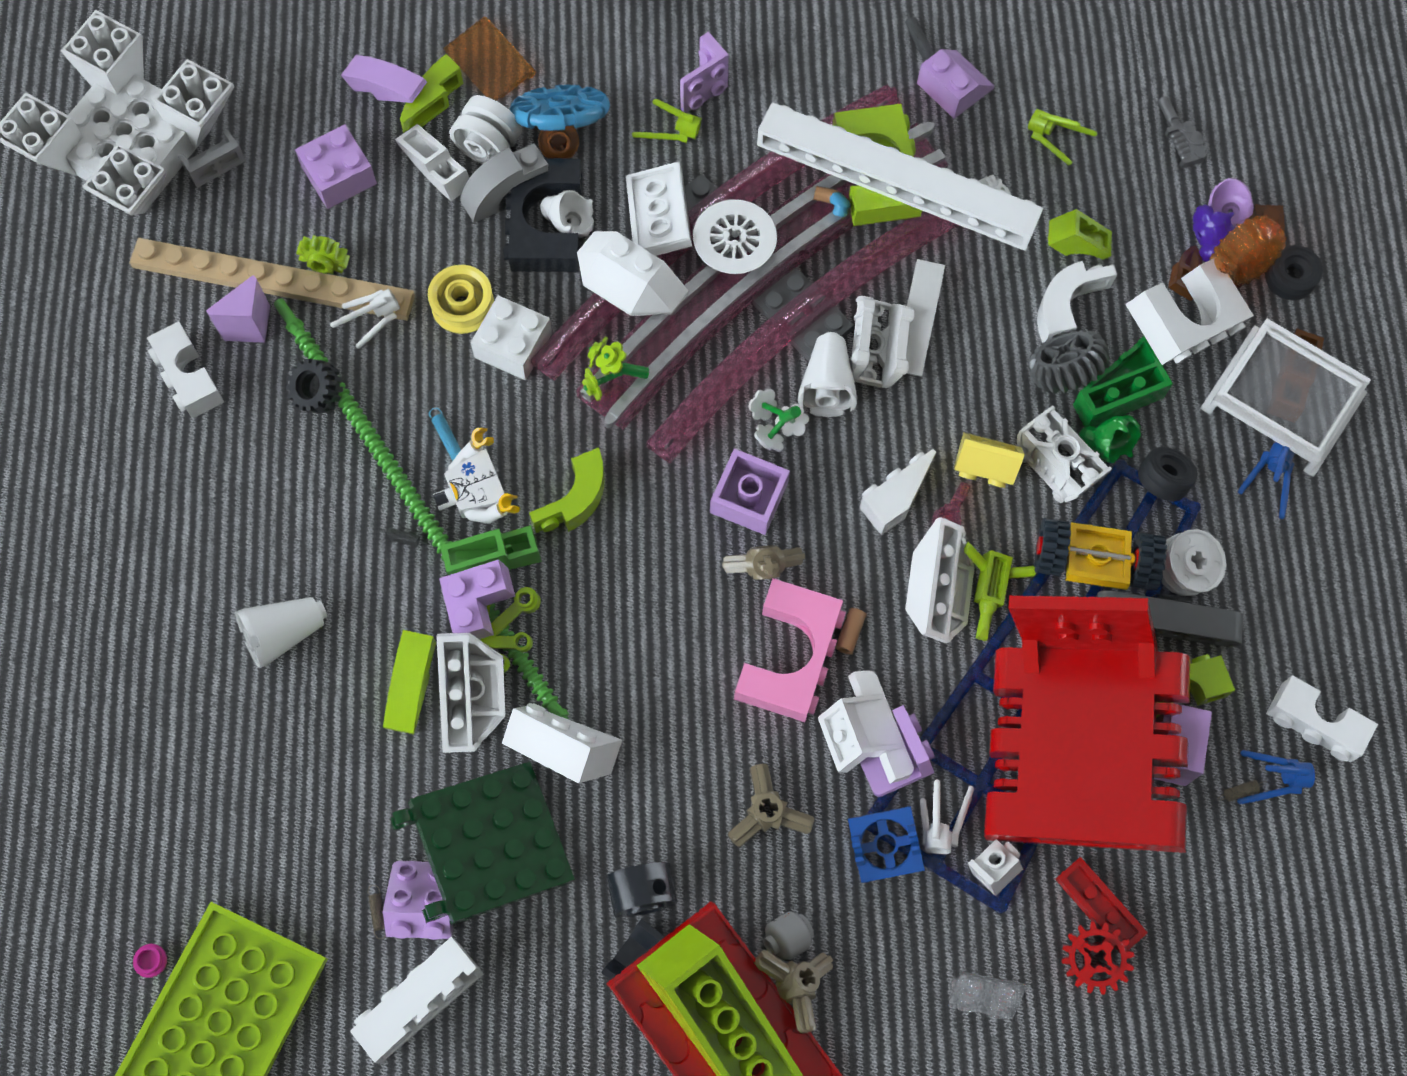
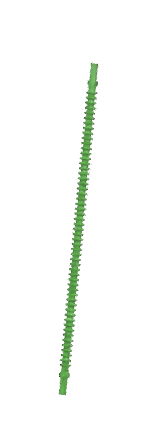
M283 298L276 300L274 306L287 324L285 326L287 331L296 337L295 343L299 345L301 351H304V356L308 357V359L328 362V358L323 357L324 352L319 350V345L315 344V339L311 338V333L305 331L302 320L295 317ZM340 383V387H343V392L338 394L341 397L338 407L343 408L342 412L347 415V420L352 421L351 426L356 427L355 431L357 434H360V439L365 440L364 445L369 447V453H374L373 458L378 460V466L383 467L382 472L388 473L386 477L392 480L391 485L397 486L396 492L401 493L400 499L405 500V506H410L409 512L415 513L414 519L419 520L418 525L424 526L423 533H429L427 538L428 540H433L432 546L438 547L437 553L442 554L440 546L452 543V541H447L449 536L443 534L444 528L438 527L439 521H434L435 515L429 514L430 508L424 507L426 503L424 500H420L421 495L415 494L417 491L416 487H411L412 481L407 480V474H402L403 468L397 467L399 463L393 460L394 455L388 454L389 448L384 447L385 442L380 440L381 436L375 434L376 428L371 427L372 423L367 421V415L363 414V409L358 408L359 404L354 401V396L349 395L350 390L345 389V383ZM494 603L490 606L489 618L491 623L500 615L499 610H494ZM508 625L497 636H514L515 634L513 631H508L510 628ZM503 649V651L509 652L508 658L514 659L512 664L519 666L517 672H523L522 679L528 680L527 686L533 687L532 694H538L537 701L543 702L542 707L547 708L550 713L569 720L567 717L569 715L568 711L557 702L558 696L552 695L553 689H548V682L542 681L544 678L543 674L537 673L539 668L532 666L534 664L533 660H528L529 653H523L517 649Z

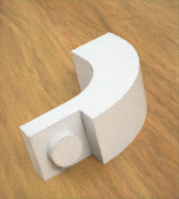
M1083 261L1064 268L1052 279L1041 301L1037 316L1038 331L1042 343L1052 340V336H1060L1062 332L1067 334L1072 330L1076 331L1077 326L1071 312L1070 301L1079 295L1111 288L1117 276L1114 265L1105 267L1097 265L1086 271Z

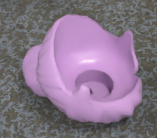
M1228 178L1223 182H1219L1212 190L1208 205L1212 206L1214 213L1218 211L1229 213L1228 211L1232 210L1234 216L1231 218V223L1237 229L1244 226L1246 220L1253 214L1254 205L1251 192L1244 182L1237 179Z

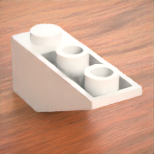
M934 449L926 454L923 452L917 454L910 460L909 466L902 471L900 468L895 469L886 477V482L880 486L874 484L862 494L860 509L881 535L906 518L936 454Z

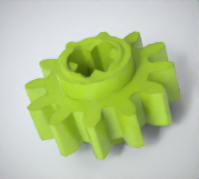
M313 235L312 239L304 236L302 241L299 242L296 252L297 255H300L298 260L307 262L308 268L326 274H333L334 270L343 273V270L347 268L350 258L347 255V249L339 248V242L324 236L317 237L316 235Z

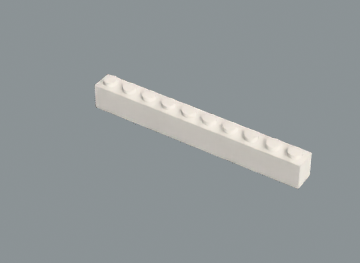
M772 102L758 128L757 146L1024 251L1027 249L1043 210V207L1036 205L1030 200L1014 197L1004 190L991 188L981 184L976 179H968L955 174L948 168L937 167L927 163L922 158H914L901 153L894 147L883 146L873 142L868 137H860L847 132L840 126L829 125L814 116H806L793 111L785 105H778Z

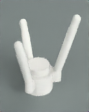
M389 288L385 291L381 289L374 294L343 303L342 308L347 309L370 302L369 305L333 321L330 326L335 328L372 310L377 317L383 315L384 318L356 344V348L360 349L388 322L397 318L395 311L399 310L400 306Z
M936 779L934 781L933 823L930 825L926 800L924 798L920 799L923 845H925L927 852L949 854L951 853V846L958 847L959 833L974 792L973 786L968 787L952 832L949 831V825L940 823V780Z

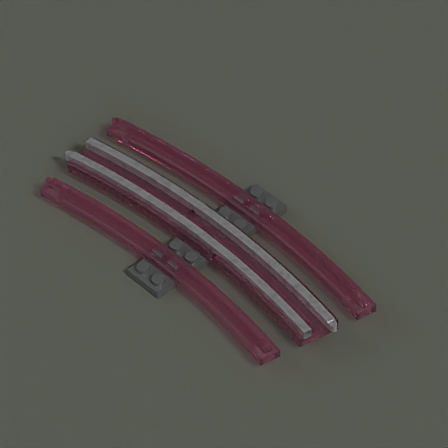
M887 84L836 112L878 107V104L886 100L888 102L881 106L902 105V103L897 98V89L895 87L890 88ZM834 113L821 121L832 125ZM916 123L910 126L908 131L909 139H914L916 148L914 158L919 157L937 167L947 168L946 156L941 149L935 151L926 139L933 132L934 123ZM771 151L719 188H716L703 174H700L684 187L692 247L694 246L693 230L695 223L707 208L725 200L752 202L764 192L804 167L805 164ZM826 174L768 214L776 227L777 243L772 256L765 264L753 271L742 274L724 273L713 269L709 265L706 267L702 265L682 282L689 290V294L672 315H647L620 342L623 345V351L627 354L623 362L649 367L647 379L622 375L599 385L602 392V397L599 401L596 400L595 396H589L586 393L582 383L576 390L577 398L605 417L606 428L616 425L624 430L663 385L703 345L752 303L767 321L729 354L686 397L646 442L647 448L670 464L722 405L788 343L809 362L819 336L827 332H835L844 338L853 331L854 324L835 305L896 262L959 225L922 211L921 217L909 218L857 251L812 284L796 267L854 227L850 208H848V215L846 217H839L833 214V204L813 200L816 186L838 190L847 199L849 198L850 187L857 186L831 174ZM734 220L728 221L730 225H734ZM738 221V222H737V225L740 226V225H742L744 222H743V221ZM731 235L730 241L737 240L740 242V236L734 238ZM692 247L657 255L656 257L670 266ZM729 252L726 257L732 258V252ZM739 252L735 254L736 259L742 258ZM594 293L531 359V364L555 381L621 309ZM556 354H557L558 357L552 362V364H551L550 366H548V363H549V362L556 356ZM596 367L592 372L596 379L606 376L599 367ZM671 438L675 439L667 450L664 449Z

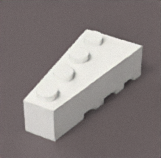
M450 937L425 962L414 968L398 987L395 986L381 997L382 1002L373 1010L368 1009L358 1016L354 1021L356 1026L350 1032L374 1063L381 1064L483 976L484 973L463 947Z

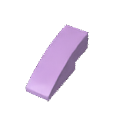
M355 55L341 74L354 91L371 92L377 100L413 103L427 83L423 77L400 66L360 55Z

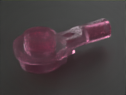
M965 482L959 484L950 503L945 504L944 507L937 509L933 513L932 525L937 518L942 517L961 526L962 521L959 515L961 511L959 509L971 489L969 484Z

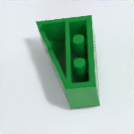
M1143 336L1131 349L1124 352L1109 368H1106L1104 374L1098 375L1096 381H1091L1080 390L1073 403V407L1084 427L1089 425L1097 426L1112 416H1122L1164 399L1173 383L1147 339Z

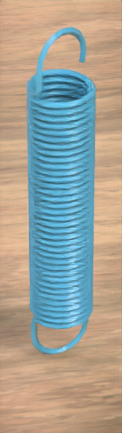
M432 408L429 411V417L432 418V423L453 461L461 451V448L442 411L439 408ZM433 409H438L441 414H437L432 418L430 412Z

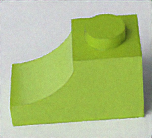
M1075 209L1049 220L1048 245L1065 256L1070 254H1086L1103 260L1111 257L1112 231Z

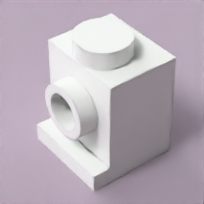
M997 839L975 860L972 859L968 863L972 874L995 896L1023 870L1018 859L1021 856L1018 850L1009 842L1002 845ZM999 857L1002 858L999 864H993Z

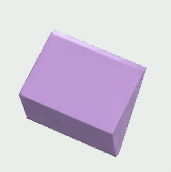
M252 275L206 310L224 341L265 343L270 304L258 280Z

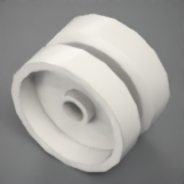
M476 95L469 99L462 110V115L458 116L449 133L454 144L465 155L483 164L497 153L513 147L522 133V126L517 124L515 115L498 101Z

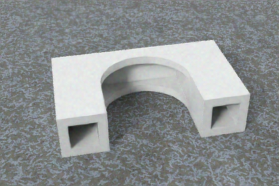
M1218 257L1199 265L1181 278L1199 308L1201 325L1192 322L1184 316L1164 283H1160L1142 292L1126 304L1162 365L1171 360H1174L1176 364L1192 355L1191 350L1194 354H1197L1210 346L1208 341L1214 345L1228 337L1226 332L1230 336L1234 335L1246 327L1243 322L1254 316Z

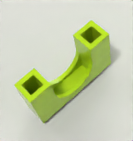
M901 104L834 113L832 126H840L847 132L860 137H868L873 142L886 147H894L901 153L912 157L915 156V142L913 138L909 139L908 135L910 130L909 117L907 114H903ZM859 185L850 187L848 200L851 204L850 213L853 226L921 217L922 210Z

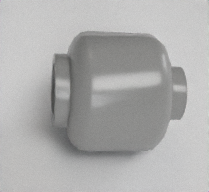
M789 911L766 924V938L763 939V943L769 953L774 956L777 955L784 961H788L810 948L814 932L810 922L804 915H798L795 912Z

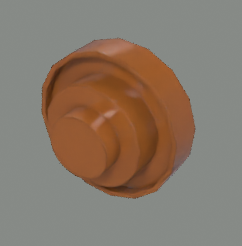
M573 125L565 126V130L559 131L540 130L538 136L539 148L547 158H572L579 146L578 132Z

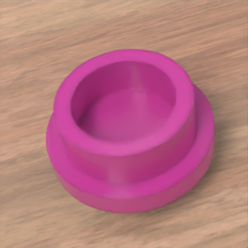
M146 944L140 947L133 958L135 971L140 976L146 978L158 976L167 965L165 950L156 944Z

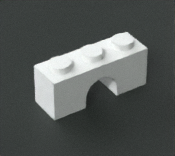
M179 321L147 337L152 346L148 353L156 366L159 364L163 366L165 371L161 372L160 375L168 388H175L177 394L172 397L181 412L187 410L193 419L224 403L204 367L192 373L183 372L185 366L190 361L198 358L199 355Z
M1293 675L1285 680L1266 713L1274 718L1275 723L1301 733L1304 740L1311 744H1320L1330 750L1332 756L1341 761L1352 762L1363 755L1378 725L1377 723L1351 708L1339 714L1334 723L1327 722L1318 715L1315 708L1316 700L1321 691Z

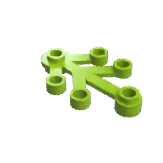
M530 587L519 589L515 594L514 603L491 623L494 635L479 640L492 649L529 651L533 646V640L527 633L519 632L514 636L497 635L522 612L527 614L535 612L541 604L539 594ZM529 594L530 601L527 604H522V596ZM492 604L487 605L488 614L490 613V606ZM522 637H526V646L519 647V639ZM501 654L504 659L505 673L510 667V661L505 655Z

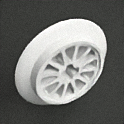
M725 200L710 206L699 216L693 230V243L700 258L713 269L729 274H742L761 267L769 260L776 247L777 231L771 217L758 205L744 200ZM734 220V225H730L728 221ZM738 221H743V222H744V223H743L742 225H740V226L737 225V222H738ZM732 235L734 238L740 236V242L737 240L730 241V236ZM729 252H732V258L726 257ZM736 252H739L742 258L736 259Z

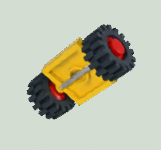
M1043 518L1034 556V570L1036 573L1061 576L1065 565L1066 581L1124 590L1131 586L1155 591L1160 586L1163 570H1165L1164 563L1167 558V554H1165L1167 550L1165 536L1139 532L1133 541V548H1131L1132 531Z

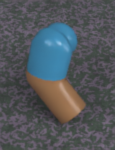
M816 186L813 200L833 204V214L835 216L846 217L848 215V208H851V204L840 191Z

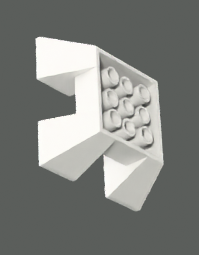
M95 10L61 50L63 55L92 87L68 115L25 92L0 122V143L38 164L79 176L86 180V183L83 185L86 191L131 216L143 214L182 167L178 156L184 154L188 160L211 131L234 89V84L186 59L162 89L144 80L142 35Z

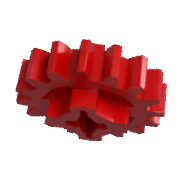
M1093 920L1090 922V929L1088 930L1079 924L1078 931L1080 934L1076 936L1073 933H1069L1068 938L1072 941V944H1063L1062 947L1064 951L1069 953V956L1062 958L1063 964L1071 965V968L1066 971L1067 977L1076 975L1078 978L1076 979L1075 986L1079 987L1086 983L1087 993L1090 994L1094 987H1099L1101 994L1105 995L1106 986L1109 985L1113 990L1117 991V980L1120 979L1126 983L1129 980L1124 971L1134 970V965L1127 962L1128 958L1134 957V951L1125 950V947L1130 943L1129 938L1120 940L1118 937L1121 929L1116 928L1113 932L1108 931V922H1104L1102 928H1097ZM1093 935L1105 936L1101 942L1090 943L1088 940H1085V938ZM1115 945H1117L1121 954L1120 965H1117L1111 957V951ZM1076 949L1084 955L1085 963L1081 969L1078 968L1075 960ZM1089 950H1093L1096 953L1103 950L1105 952L1104 959L1108 965L1097 962L1095 965L1092 964V956ZM1101 972L1111 975L1105 979L1091 978L1095 973Z

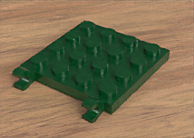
M530 761L411 798L408 802L410 809L406 808L392 813L393 817H390L394 831L416 824L443 901H436L424 906L425 909L422 910L426 923L448 916L452 925L570 884L575 880Z

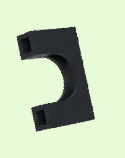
M544 158L548 163V171L512 188L511 193L506 195L507 211H510V218H505V235L509 236V243H504V261H509L511 272H579L577 252L580 249L578 233H545L532 228L525 220L528 210L536 202L547 196L558 195L567 190L575 191L582 196L581 159Z

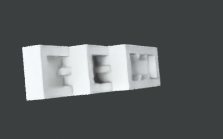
M918 259L916 261L907 306L914 309L915 317L909 323L906 351L909 370L906 374L922 376L945 265Z

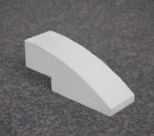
M416 124L395 139L415 166L445 197L453 201L462 194L463 188L470 178L467 170L450 156L445 146L421 126Z

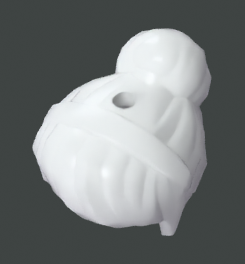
M572 190L563 191L558 195L547 196L542 199L540 204L542 215L545 219L550 220L559 232L578 233V237L583 238L589 236L590 232L593 231L592 199H585L579 193Z

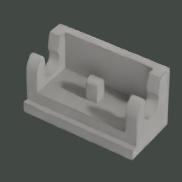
M228 129L223 131L225 140L187 160L184 154L178 156L182 166L197 188L246 161L239 144Z

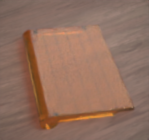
M487 17L481 18L443 48L485 97L495 101L503 98L527 78L531 79L536 74V70Z

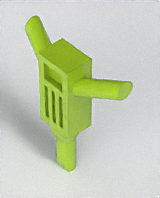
M967 542L964 547V553L980 569L974 602L979 604L980 610L975 638L987 641L992 616L997 608L1004 605L1008 580L1012 578L1034 577L1036 575L1035 567L1011 568L1013 557L993 550L988 551L982 556Z

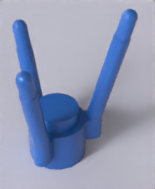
M1277 442L1274 443L1270 452H1263L1260 461L1238 489V493H1244L1265 464H1268L1269 470L1275 472L1273 477L1275 482H1278L1281 474L1284 473L1279 518L1284 519L1291 473L1295 465L1292 462L1295 453L1287 446H1282Z
M1246 750L1240 752L1241 756L1279 764L1276 766L1266 765L1265 770L1281 773L1283 783L1289 786L1239 798L1237 800L1238 804L1256 802L1287 794H1301L1302 788H1311L1314 784L1315 769L1312 763L1299 762L1298 759H1285Z

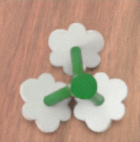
M758 390L755 397L749 402V410L753 412V419L759 420L761 418L762 420H768L772 413L779 416L775 419V427L760 424L756 427L757 431L754 436L764 448L780 452L783 449L782 442L784 439L781 435L777 434L779 430L783 429L782 432L787 437L792 434L802 436L806 431L805 424L809 422V416L804 414V408L802 409L799 404H794L790 408L788 406H784L781 409L777 408V402L774 400V390Z

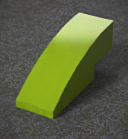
M447 54L434 63L422 76L427 83L413 103H405L400 117L403 133L416 124L423 127L450 106L448 95L464 84L460 67Z
M406 630L402 631L389 686L383 728L415 734L430 679L429 669L436 647V641L433 636Z

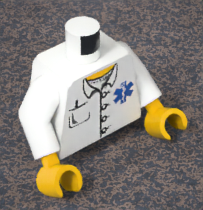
M476 428L472 432V440L466 444L448 466V471L444 475L450 488L433 494L439 511L457 505L462 518L491 524L506 516L508 512L515 514L520 511L519 506H511L512 500L517 499L518 496L504 493L487 449L482 450V446H490L494 443L493 437H486L483 440V434L488 428Z

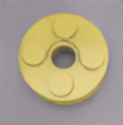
M454 265L443 269L432 279L428 288V301L434 319L442 328L453 333L465 334L478 330L494 302L491 284L486 275L479 269L469 265ZM460 296L467 298L461 302L455 301Z

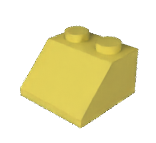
M963 432L954 470L960 471V477L976 480L977 476L987 478L988 484L1005 488L1006 483L1014 484L1025 454L1022 447Z

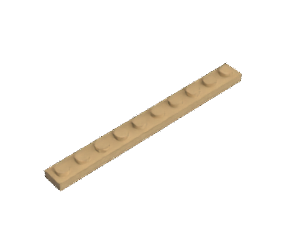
M138 238L129 262L136 269L234 288L254 275L266 294L342 308L343 303L374 294L381 289L385 291L389 288L400 306V309L395 311L397 315L395 319L405 321L409 319L415 298L413 290ZM370 302L350 307L347 309L356 311L364 306L369 305ZM373 310L370 311V312H367V313H369V314H374V315H376Z

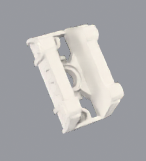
M858 296L856 298V302H858L857 312L854 316L855 330L852 356L849 358L854 382L889 388L909 370L906 351L909 323L915 317L914 309L901 304H890L874 300V298L867 296ZM886 309L889 310L888 326L881 331V323L878 322V317ZM871 336L877 339V350L869 349ZM877 361L883 368L881 381L876 380L877 374L872 369L873 365L877 364Z
M1053 405L1023 427L1017 435V446L1022 447L1025 454L1023 463L1027 462L1053 490L1054 499L1060 503L1077 499L1112 470L1110 466L1108 467L1099 458L1100 454L1094 452L1068 425V420L1066 418L1063 419L1055 411ZM1034 428L1037 432H1045L1048 436L1046 438L1047 442L1038 441L1028 430ZM1061 444L1071 456L1061 455L1058 451V445ZM1070 467L1073 470L1079 469L1082 472L1081 478L1085 486L1081 488L1070 476Z

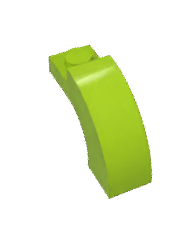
M599 447L571 458L575 482L566 496L556 502L529 512L531 523L536 533L542 530L543 532L552 531L562 522L565 523L569 532L583 524L594 513L601 501L605 483L603 460Z

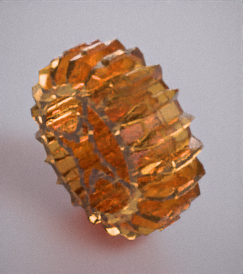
M1257 215L1252 220L1246 219L1241 225L1237 224L1234 230L1228 231V235L1220 239L1221 243L1213 249L1215 253L1211 255L1210 260L1214 259L1217 270L1228 274V277L1232 279L1235 286L1239 288L1244 284H1250L1255 278L1259 279L1260 275L1267 272L1270 266L1275 265V260L1281 257V251L1286 247L1285 242L1287 238L1282 227L1276 221L1274 222L1266 215L1262 217Z

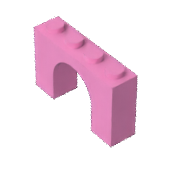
M772 578L762 615L800 628L811 642L813 655L805 667L789 674H779L744 663L735 690L734 700L802 722L806 721L808 713L814 715L819 697L814 696L817 685L823 686L828 668L823 667L825 657L832 658L837 640L833 639L832 635L835 628L841 629L846 612L841 610L843 600Z

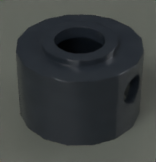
M653 862L631 866L607 875L615 917L648 915L677 904L669 862Z

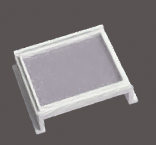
M1267 318L1260 328L1254 325L1200 409L1211 414L1215 407L1218 406L1282 446L1289 447L1292 452L1309 461L1303 471L1314 477L1367 394L1365 388L1371 379Z

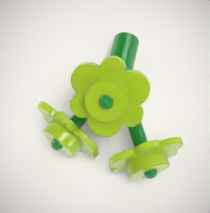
M606 336L602 342H595L589 348L587 356L590 358L589 367L592 369L596 365L601 368V372L606 376L596 379L591 370L586 368L585 379L582 380L583 389L589 396H595L597 401L601 400L602 397L599 385L622 375L647 379L649 376V367L624 363L623 361L626 359L627 354L623 351V345L619 342H614L610 346L607 345L608 338Z

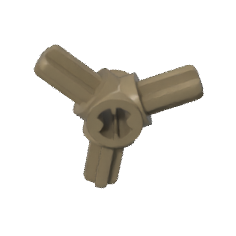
M777 545L758 546L750 548L747 554L726 555L723 558L722 568H724L726 573L747 572L755 580L780 577V573L786 567L801 565L803 559H805V553H802L799 547L781 550Z
M767 764L752 766L750 773L755 795L751 797L752 806L746 810L748 816L728 832V837L737 847H741L760 830L766 832L771 827L779 830L780 825L809 834L814 824V817L786 807L788 802L780 800L779 792L773 790ZM765 804H769L770 809H776V811H773L772 817H767L766 812L760 813Z
M762 950L755 960L756 967L774 978L781 998L787 1003L793 1004L797 1030L800 1033L814 1031L816 1024L811 1000L816 998L815 991L820 985V978L833 969L832 957L827 956L825 953H820L809 962L801 961L797 964L789 961L785 963L768 951Z

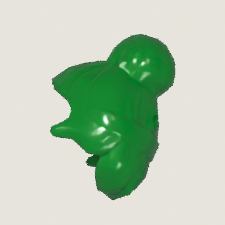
M1117 415L1103 421L1098 427L1089 425L1082 428L1079 432V437L1094 452H1098L1100 454L1099 457L1103 461L1114 464L1121 455L1133 457L1132 450L1140 440L1142 432L1141 425L1135 418L1130 415Z

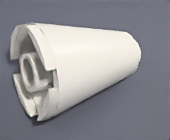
M827 332L817 338L798 392L799 406L802 409L803 405L810 408V413L813 415L837 417L843 415L844 410L850 407L851 412L857 404V393L846 341L835 332Z
M313 597L244 608L236 611L235 617L240 632L244 634L245 644L257 667L262 668L324 625L323 619L327 618V613L320 600L315 602Z

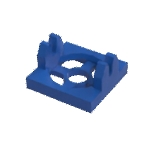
M911 806L848 818L852 847L861 883L925 871ZM886 820L899 823L908 834L896 836L888 831ZM876 822L879 833L875 836L874 841L862 843L865 831L871 824ZM890 835L894 838L896 846L892 852L883 853L878 849L877 840L880 836ZM911 844L907 858L901 865L896 866L894 854L898 848ZM876 851L880 856L884 857L886 869L873 865L864 854Z

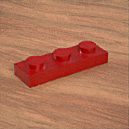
M1081 857L1055 878L1091 921H1095L1097 928H1102L1104 922H1108V931L1113 932L1116 928L1121 929L1118 938L1120 940L1129 938L1130 940L1125 950H1130L1148 933ZM1115 945L1116 950L1120 953L1117 945Z

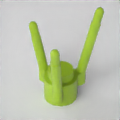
M653 99L652 103L678 117L675 130L679 131V134L632 132V137L678 140L687 143L688 138L696 139L701 127L702 118L685 113L659 99Z
M1038 108L1033 113L1028 124V129L1033 131L1031 138L1041 142L1067 165H1071L1072 161L1043 136L1044 134L1050 135L1055 125L1083 134L1097 136L1096 131L1080 126V122L1052 115Z

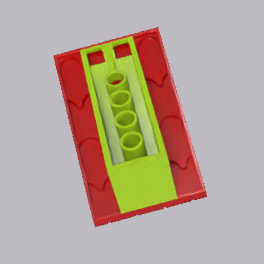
M711 901L673 930L672 933L650 948L647 953H644L622 970L620 974H617L606 983L673 1076H842L811 1032L800 1033L797 1030L793 1008L781 998L776 985L770 977L756 967V958L716 904Z

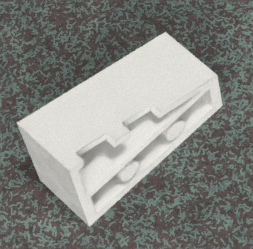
M529 703L527 706L513 708L502 744L577 783H582L612 773L622 739L547 712L545 708L537 704Z

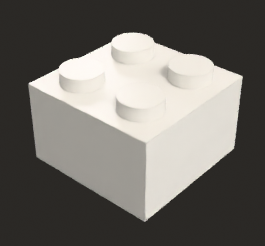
M498 295L470 342L474 358L523 380H527L552 335L550 318Z

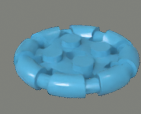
M555 85L553 89L542 87L525 92L522 96H518L512 101L509 110L515 115L517 124L523 127L533 129L537 126L539 130L559 131L565 130V126L574 125L575 128H580L597 122L598 119H602L608 113L610 101L605 93L592 87L581 88L579 85Z

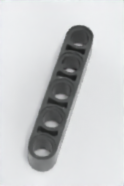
M1100 591L1097 593V597L1148 598L1155 636L1223 647H1238L1242 645L1243 614L1240 612L1118 591Z

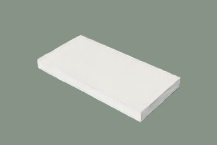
M680 162L626 175L632 241L655 256L692 247Z

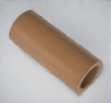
M856 608L849 609L835 647L838 651L849 655L853 654L867 615L864 611Z

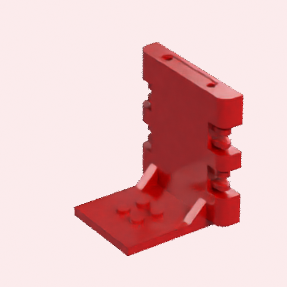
M1009 595L1008 609L1021 636L1022 648L1005 647L996 650L993 692L995 696L1004 697L999 699L1000 707L1005 709H1022V716H1003L998 718V725L1006 728L991 729L989 754L991 758H1001L995 761V768L1002 771H1018V780L996 779L994 780V788L1017 792L987 793L984 838L989 841L997 839L998 841L1186 853V804L1176 801L1153 800V798H1180V790L1174 787H1154V778L1175 779L1180 777V770L1171 767H1188V739L1176 735L1181 733V726L1179 724L1156 722V715H1178L1182 713V706L1173 703H1190V656L1179 652H1158L1148 598Z

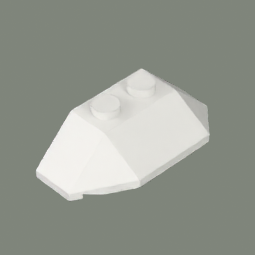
M594 231L577 252L583 286L630 316L672 315L689 294V290L663 260L617 231Z
M940 517L935 520L913 552L905 610L922 635L943 643H949L968 624L974 563L964 553V547L967 543L964 538L966 535L964 527Z
M470 633L437 634L443 753L475 752L481 745V742L505 717L503 656Z

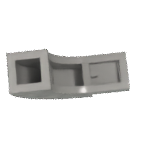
M535 143L515 152L507 148L491 157L472 174L463 188L461 203L474 223L498 213L502 198L516 185L548 171V163Z

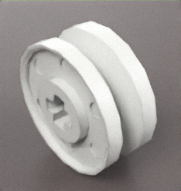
M1200 529L1186 530L1166 539L1167 550L1165 554H1167V558L1164 563L1165 570H1163V578L1161 580L1166 588L1180 596H1194L1199 593L1208 592L1219 585L1224 578L1227 564L1225 552L1217 539L1210 533Z

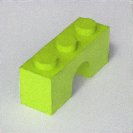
M1209 654L1191 660L1190 692L1197 706L1224 699L1235 691L1221 655L1210 658Z

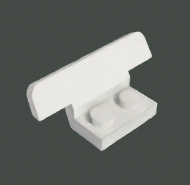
M872 671L851 673L848 678L856 697L841 698L818 717L837 771L847 773L865 758L879 757L890 784L908 779L913 773L914 767L877 675Z

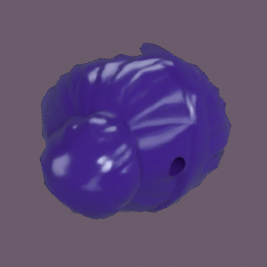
M1205 204L1199 205L1196 208L1192 226L1196 239L1201 245L1199 253L1202 261L1207 262L1216 257L1221 261L1224 257L1225 249L1237 240L1240 235L1239 230L1231 223L1234 212L1223 213L1218 211L1214 213L1212 206Z

